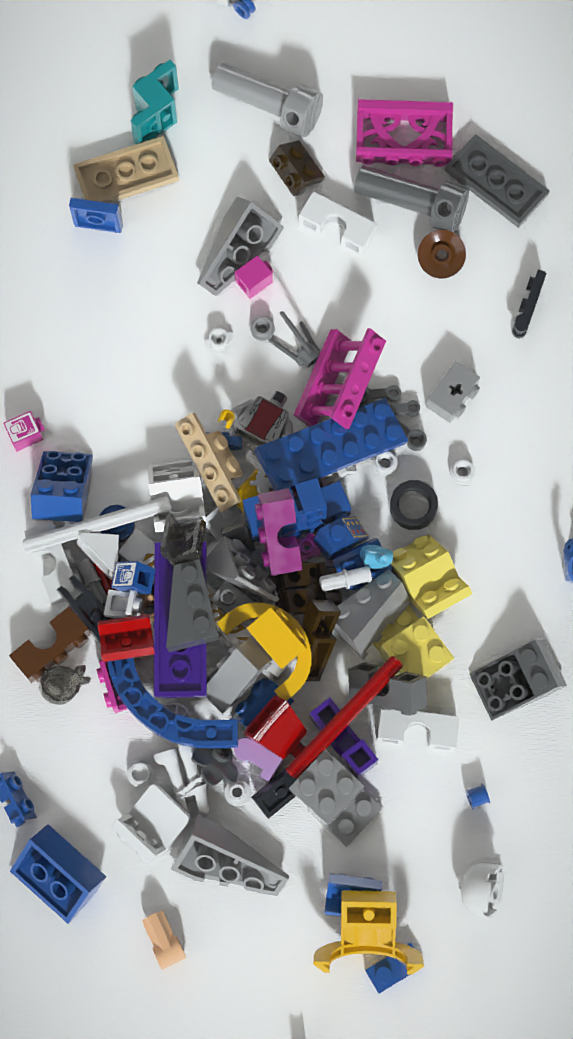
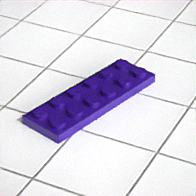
M206 542L155 543V698L207 697V643L169 652L166 648L174 565L200 559L207 584Z

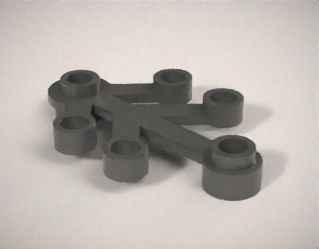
M396 385L380 389H369L367 387L358 408L375 402L373 399L387 398L391 402H396L401 397V389ZM394 390L397 391L398 395L392 397L389 392ZM415 400L401 404H389L394 415L407 414L409 417H416L420 412V404ZM413 405L417 408V411L411 412L408 407ZM398 420L408 438L406 443L408 448L413 451L422 450L427 442L426 434L420 429L410 430ZM419 439L421 443L414 445L412 440Z

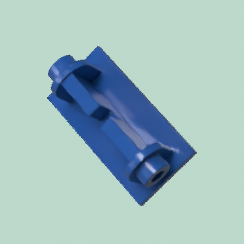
M14 771L0 773V802L4 803L10 800L11 803L5 806L4 810L11 824L19 827L26 823L25 820L37 818L34 812V805L27 798L19 776Z

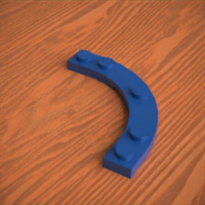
M134 658L107 661L111 679L121 701L136 720L148 730L164 739L184 746L196 748H238V719L200 720L172 713L164 708L145 689L138 676Z

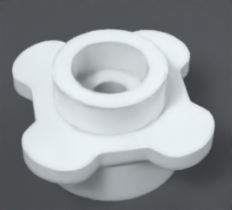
M213 327L210 330L209 339L205 341V346L207 349L213 348L220 354H225L228 351L227 346L229 342L233 340V335L222 328Z

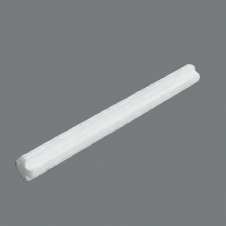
M165 496L24 538L22 540L23 547L26 553L77 539L82 532L97 533L172 510L169 498Z

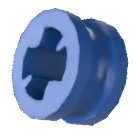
M238 0L233 3L236 13L244 19H248L250 13L256 11V7L251 0Z

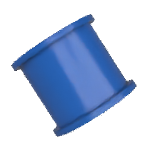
M483 783L478 787L465 790L468 802L473 810L475 807L490 803L488 792Z

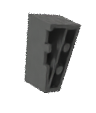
M200 559L174 565L167 650L173 652L220 640Z

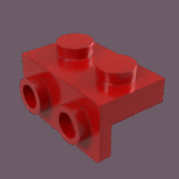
M148 614L99 621L97 623L102 662L155 654L152 627Z

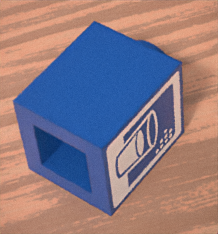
M138 561L117 562L111 588L124 592H130V589L136 590L138 594H151L156 569Z

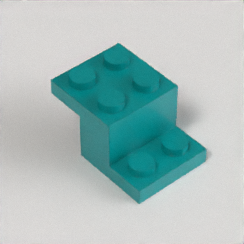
M169 59L165 63L158 64L147 76L138 78L134 85H132L135 107L138 111L130 120L135 144L157 138L177 123L175 99L171 95L179 90L176 65Z

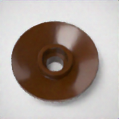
M435 230L427 234L420 242L417 253L418 262L423 271L429 276L438 279L449 278L462 269L466 260V248L462 239L454 232ZM445 250L447 253L446 258L439 259L437 256L438 251Z

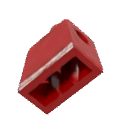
M274 695L242 733L275 755L285 759L289 754L296 758L304 750L305 746L300 741L306 735L307 729L289 703Z

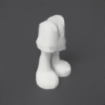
M181 746L178 748L187 774L188 785L184 784L176 749L155 754V762L164 765L168 771L174 794L171 795L174 801L190 815V808L187 802L196 800L200 815L204 817L209 816L207 784H204L202 776L199 777L197 764L191 760L196 747Z

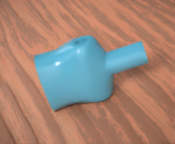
M366 545L361 548L360 557L365 566H369L371 569H382L392 563L393 552L379 545Z

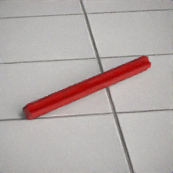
M391 656L288 765L286 771L290 776L298 779L385 687L389 679L400 671L403 664L395 656Z

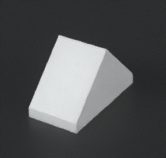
M82 532L78 536L77 545L110 580L113 579L115 565L118 562L119 535Z

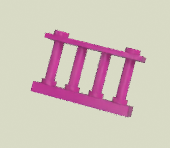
M367 328L362 341H352L338 329H330L293 416L308 427L318 424L321 416H329L345 429H349L386 340L371 328ZM349 351H357L353 362H344ZM340 372H348L343 384H335ZM330 394H339L334 406H325Z

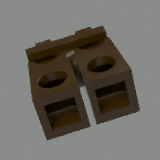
M326 562L302 563V570L271 576L276 586V592L279 593L277 594L279 600L275 602V606L293 616L305 614L310 599L332 600L335 605L342 603L343 600L339 590L322 591L319 584L321 576L337 573L336 568L326 566Z

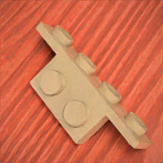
M194 412L175 423V427L219 511L225 512L241 502L232 480L239 478L243 473L239 462L228 447L227 439L222 433L216 431L206 434Z

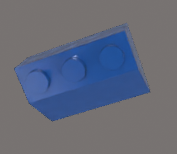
M49 824L29 839L10 870L18 880L67 924L75 918L96 894L107 878L103 872Z

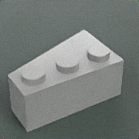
M388 569L337 606L341 613L334 629L362 660L368 655L367 650L374 641L379 642L383 637L381 633L388 624L393 625L411 603L402 581Z
M253 636L243 643L240 640L237 641L228 650L231 655H226L216 665L219 670H214L207 677L206 698L222 714L232 707L257 681L256 678L261 672L267 670L272 664L271 661L273 659Z

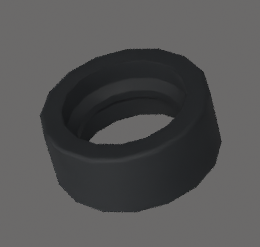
M408 480L401 483L393 491L390 500V513L393 520L400 527L408 530H420L427 527L434 520L438 509V497L434 489L420 480ZM417 491L427 498L429 508L423 517L410 519L401 513L399 501L407 492Z

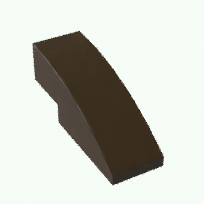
M310 599L305 612L302 628L306 633L311 648V668L306 681H320L337 641L333 630L341 611L332 600Z

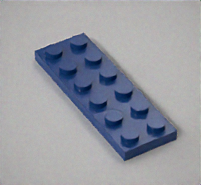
M384 398L358 408L349 429H345L331 418L255 448L254 452L274 490L288 486L294 489L295 484L315 478H322L403 446L408 442V438L387 400Z

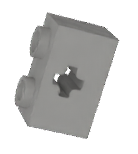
M455 361L428 397L426 407L449 423H451L454 417L459 419L467 407L464 405L468 398L473 400L481 388L478 386L480 376ZM455 391L459 392V394L457 393L455 394V396L451 395V393H454Z

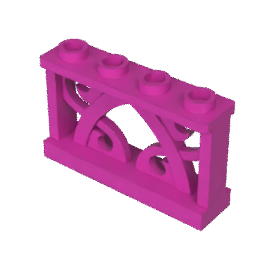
M358 99L356 162H361L365 165L385 163L390 166L397 164L421 166L425 164L444 167L452 160L453 102ZM363 119L370 120L373 129L363 132ZM385 120L394 121L391 125L385 126L388 125V123L385 122ZM401 121H408L412 129L421 133L417 139L406 146L399 144L387 133L396 129ZM416 121H425L421 126L416 124ZM439 122H446V134L435 131ZM377 134L378 137L371 141V145L376 143L379 145V148L366 147L364 141L369 136ZM432 136L439 138L443 142L444 148L442 150L429 149L431 145L437 147V142L431 138Z

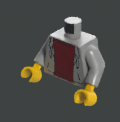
M279 391L274 392L270 401L262 396H258L255 400L250 399L231 410L224 409L217 420L218 422L221 420L227 421L226 429H230L232 423L235 422L233 424L234 433L257 446L293 433V423L289 419V412L282 408L288 397Z

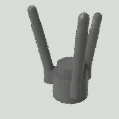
M281 311V317L301 343V346L296 350L299 354L297 356L273 338L268 341L295 360L299 366L303 364L307 368L316 363L321 350L315 344L303 321H300L299 325L307 342L285 312Z

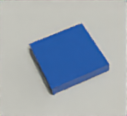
M70 198L69 208L75 227L122 233L123 223L119 204Z

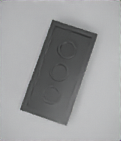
M477 134L465 144L445 166L444 170L518 228L546 199L550 190Z

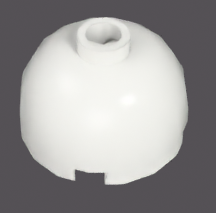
M490 863L476 864L466 872L465 877H460L457 889L461 893L464 906L472 914L492 919L497 913L498 909L493 907L496 900L501 902L503 894L504 873L499 872L503 868L502 866Z

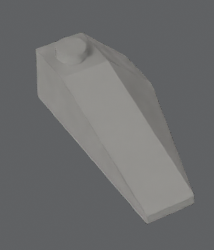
M199 814L188 829L171 867V870L194 881L204 882V879L219 881V885L228 887L229 884L240 885L246 891L278 896L289 879L288 874L223 825Z

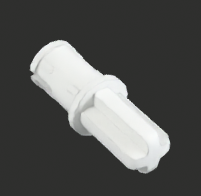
M369 566L348 571L342 569V572L319 578L322 591L342 587L349 589L352 585L372 581Z

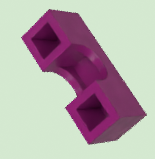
M289 489L257 494L259 504H254L256 518L257 520L261 519L262 528H258L260 543H264L265 551L261 552L263 566L269 568L271 576L302 570L300 547L295 536H277L278 531L284 525L296 523L294 500Z

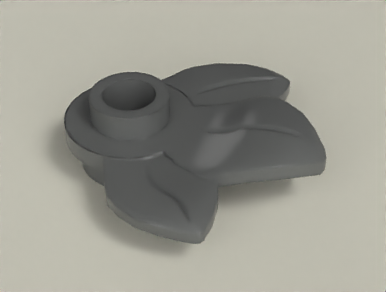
M196 748L193 752L191 760L202 767L201 775L208 785L215 786L223 778L233 784L237 781L238 769L231 761L233 754L231 748Z

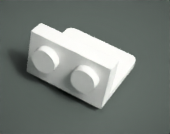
M153 784L146 790L128 814L116 820L112 828L117 832V836L122 841L127 842L136 850V854L142 860L150 864L165 853L188 825L191 817L160 786Z

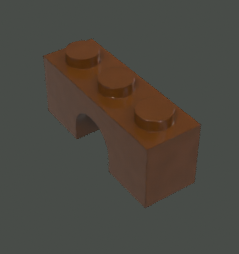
M69 607L49 622L57 635L55 643L50 648L39 649L28 639L9 655L10 659L31 684L35 680L39 682L49 674L48 670L53 665L62 664L69 657L68 653L75 647L77 649L81 648L89 640L88 636L91 635L89 629Z

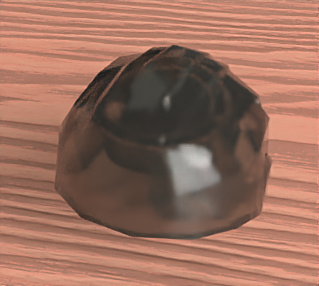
M79 665L74 670L65 666H54L47 669L39 681L41 696L50 704L63 705L72 701L79 692L80 687L88 684L91 680L89 676L84 677L86 666Z

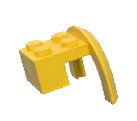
M256 602L234 608L216 623L226 635L244 621L259 617L246 629L277 665L283 669L297 657L296 666L290 677L274 691L280 698L287 701L303 686L310 672L311 648L306 633L289 613L277 606Z
M342 890L341 941L332 942L318 948L313 955V965L324 973H330V964L340 957L352 954H380L403 962L409 975H413L424 967L423 955L411 946L395 942L396 891Z

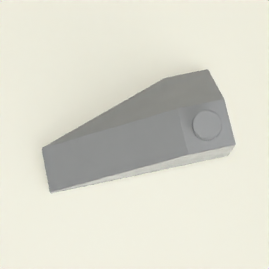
M237 196L223 218L197 284L214 296L219 295L235 280V271L257 255L259 256L262 252L266 253L273 246L284 226L253 202Z

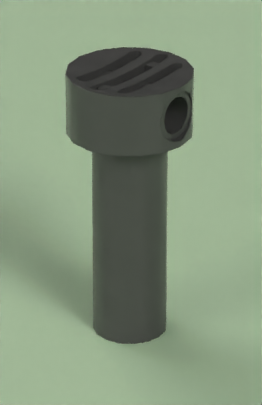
M365 165L361 166L354 184L355 193L429 216L430 227L454 233L457 232L461 224L469 198V188L452 182L444 181L438 189ZM447 203L451 205V212L447 208Z

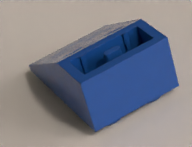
M43 451L31 491L32 519L65 522L83 521L87 506L93 454Z

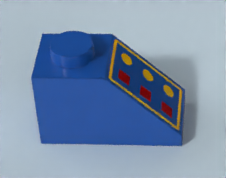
M356 516L342 517L320 528L314 541L325 559L329 560L369 539V535Z

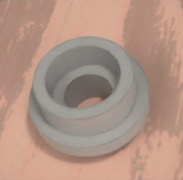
M259 317L252 322L250 330L256 340L267 341L273 337L275 326L269 318ZM261 327H265L267 331L265 333H260L258 329Z

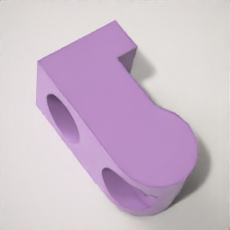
M249 738L238 740V748H234L237 759L243 763H251L261 769L260 778L266 782H270L283 763L282 758Z

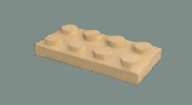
M164 136L73 164L84 199L112 203L179 181V176Z

